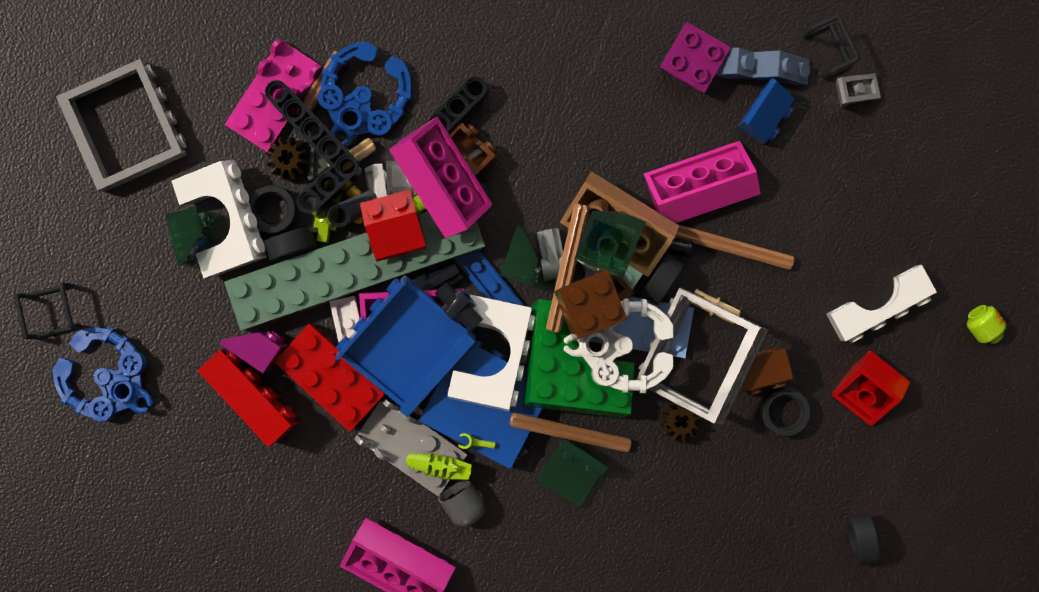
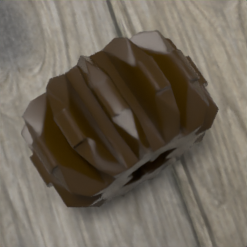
M280 137L279 147L273 142L270 144L275 151L274 153L266 152V156L273 158V160L266 162V165L268 167L275 166L271 172L274 176L281 172L280 178L286 180L289 172L291 179L295 180L296 170L302 175L305 173L304 169L300 167L301 164L309 165L310 163L308 160L302 159V157L309 155V151H300L304 143L299 141L295 144V138L289 137L287 144L285 139ZM285 153L293 156L290 159V164L282 162V159L286 158Z
M669 403L665 404L670 412L667 414L661 411L659 414L667 418L666 421H660L659 426H669L663 431V434L667 436L673 432L671 436L673 442H676L679 434L683 443L687 442V433L694 439L696 435L692 429L701 430L702 428L695 421L702 420L703 417L699 415L693 416V412L676 403V408L674 409ZM677 415L681 417L686 415L687 419L684 420L686 424L683 427L681 425L675 426L674 422H677L675 419Z

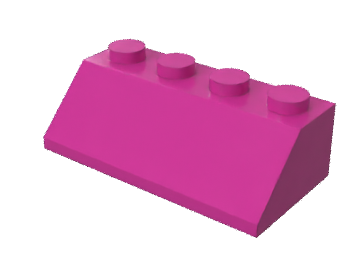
M438 117L413 131L389 149L445 238L467 230L493 205Z
M740 141L644 173L656 212L674 223L761 194L757 171Z
M367 518L363 521L340 564V567L385 592H443L456 568L446 560L432 555L424 548L412 544L402 536L392 533L377 522H372Z

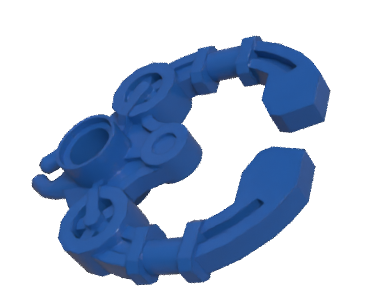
M368 42L354 43L341 49L336 54H331V61L327 69L322 71L323 77L317 99L319 105L323 109L328 110L334 123L331 133L335 137L339 132L345 134L346 139L341 142L344 147L352 142L355 135L371 133L372 135L381 136L386 134L400 116L404 115V109L408 101H411L413 98L408 69L402 60L391 56L385 63L384 69L389 76L397 79L399 83V89L396 94L400 96L395 106L390 104L387 112L382 110L371 111V91L366 86H359L350 95L343 97L341 89L335 85V81L337 82L339 78L335 74L340 64L345 66L347 60L353 57L363 62H372L375 59L377 47ZM347 112L354 113L357 117V123L353 126L346 125L343 122V115Z
M113 327L108 329L88 328L75 333L69 344L77 352L83 353L90 349L95 340H101L104 343L111 341L117 345L115 351L122 355L118 361L119 370L100 368L95 371L94 381L102 390L103 396L95 397L91 402L86 398L80 401L74 396L76 391L71 389L69 380L74 374L75 364L73 361L59 358L53 367V379L56 390L62 399L61 403L74 408L76 414L91 417L99 422L111 421L117 412L128 408L139 414L148 413L149 409L147 407L140 408L137 404L140 398H145L149 407L153 405L151 396L142 389L141 374L146 369L147 361L146 357L138 352L136 347L129 341L130 339L116 333V329ZM127 385L129 395L124 398L122 390Z

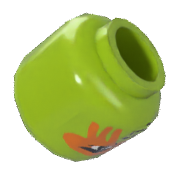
M981 305L969 313L967 327L979 343L990 342L994 344L1003 338L1007 324L994 307Z

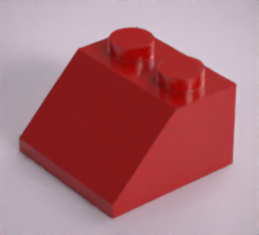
M411 190L360 203L364 225L376 262L427 248L417 203Z
M869 350L854 364L831 395L872 426L902 401L910 381Z

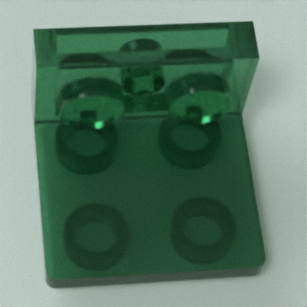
M562 438L537 480L577 507H580L599 476H603L608 466L575 443Z

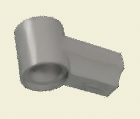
M558 228L537 232L542 256L540 261L545 282L556 280L559 273L563 249Z

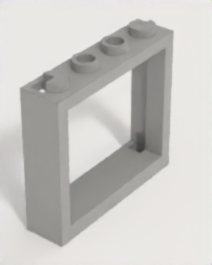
M141 59L56 96L98 191L106 192L187 155L184 149L187 147L186 140L181 133H177L174 126L177 124V120L171 110L168 111L164 104L167 101L166 95L161 87L157 88L154 78L157 77L156 73L153 71L150 63L147 64ZM138 72L172 149L108 177L75 100Z
M679 288L675 298L670 300L671 307L666 315L673 324V338L662 341L655 338L651 341L648 347L649 353L645 362L639 366L641 370L636 380H640V375L647 376L653 372V360L658 353L668 352L691 302L748 329L710 409L661 383L648 388L714 424L723 425L768 329L690 291Z

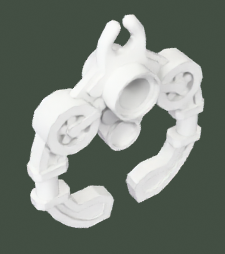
M629 299L620 301L626 317H628L629 312H640L641 317H648L653 321V333L658 340L662 341L673 338V324L670 319L657 307L647 303L646 299H641L640 302L629 301ZM617 324L577 339L579 348L576 350L571 349L569 346H564V351L569 355L585 359L592 369L591 375L597 385L621 390L622 393H628V390L646 393V389L664 380L673 368V355L661 352L653 360V372L647 376L640 375V380H628V375L619 376L618 367L612 361L616 357L629 353L632 350L633 344L628 337L620 335L613 330ZM571 334L564 338L565 344L573 340ZM591 338H596L601 342L602 347L599 352H593L589 348Z

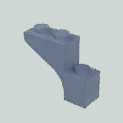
M730 48L715 76L726 79H758L770 81L773 78L781 83L808 85L810 59L783 51L753 52L742 48Z

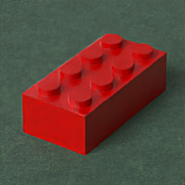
M308 324L274 362L350 432L386 394L342 357L337 360L335 358L338 351L337 345L315 324Z
M220 349L197 371L268 447L276 444L299 423L296 419L298 415L289 405L283 406L278 400L280 398L279 394L271 386L267 388L260 381L263 378L253 367L249 369L243 363L244 360L228 349Z

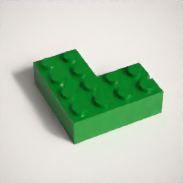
M538 299L531 305V315L535 316L533 331L529 330L528 341H530L526 361L523 406L618 418L630 415L633 391L622 393L621 390L597 385L591 375L592 369L583 357L571 356L564 351V346H569L573 350L579 348L577 340H572L568 344L564 343V338L571 334L565 318L560 332H552L546 329L552 301ZM612 361L618 367L619 376L628 375V380H633L635 363Z

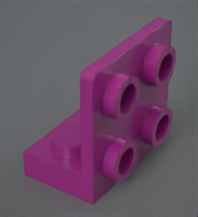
M686 22L663 60L660 69L698 91L705 93L728 54L730 47Z

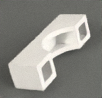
M914 266L894 277L893 294L890 300L879 309L870 311L861 308L854 302H847L827 313L826 315L840 341L848 340L850 343H853L864 336L862 332L870 328L872 331H875L886 325V319L892 316L897 319L909 312L908 307L917 304L919 307L931 301L930 296L936 293V290L923 266Z

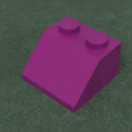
M275 331L223 339L220 342V345L262 373L272 371L276 365L274 361L288 347V345L283 343L285 338Z

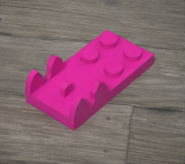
M276 39L272 43L269 57L259 63L257 68L258 74L225 123L226 126L266 152L271 151L272 147L270 144L272 142L276 143L289 123L265 96L267 84L273 80H280L302 101L323 69L321 65L281 39ZM284 89L275 90L273 98L276 100L282 98ZM298 107L292 109L290 114L291 118L295 114Z

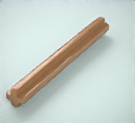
M574 205L554 291L572 284L589 212V207L586 205ZM554 293L546 329L552 332H560L564 316Z
M679 225L675 236L676 239L693 241L694 244L788 270L793 267L794 263L793 256Z
M512 413L510 418V426L618 451L629 452L632 441L625 437L518 413Z

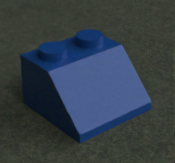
M772 78L764 86L737 128L761 144H764L767 140L772 142L780 130L777 127L782 118L786 120L793 111L794 107L791 106V103L795 98L778 81Z

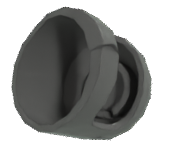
M469 480L455 483L446 488L438 497L439 503L451 521L458 527L464 528L475 524L485 513L484 502ZM463 488H465L462 492H460V493H459L458 495H456L455 497H453V498H451V499L445 501V500H446L449 496H451L452 494H456L457 492H459L460 490H462Z

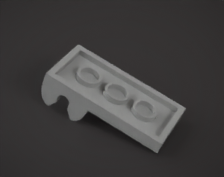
M383 396L354 438L355 441L361 446L371 449L378 458L391 463L439 496L449 480L425 476L422 471L409 469L405 458L411 453L428 455L429 452L454 457L463 461L468 453L426 424L420 422L412 414L406 417L399 411V405Z

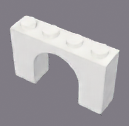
M235 160L219 161L172 180L179 205L194 204L209 197H215L226 206L229 212L230 230L226 239L221 244L196 254L203 278L218 276L267 258L265 244L260 238L257 220L249 204V195L244 189L241 171L236 165Z
M470 295L477 304L474 309L484 318L477 326L500 332L510 344V359L503 370L492 376L481 377L453 371L448 398L510 412L511 406L516 407L519 391H514L516 381H522L525 366L520 365L522 355L527 356L530 341L526 340L528 330L533 331L535 316L531 315L532 308Z

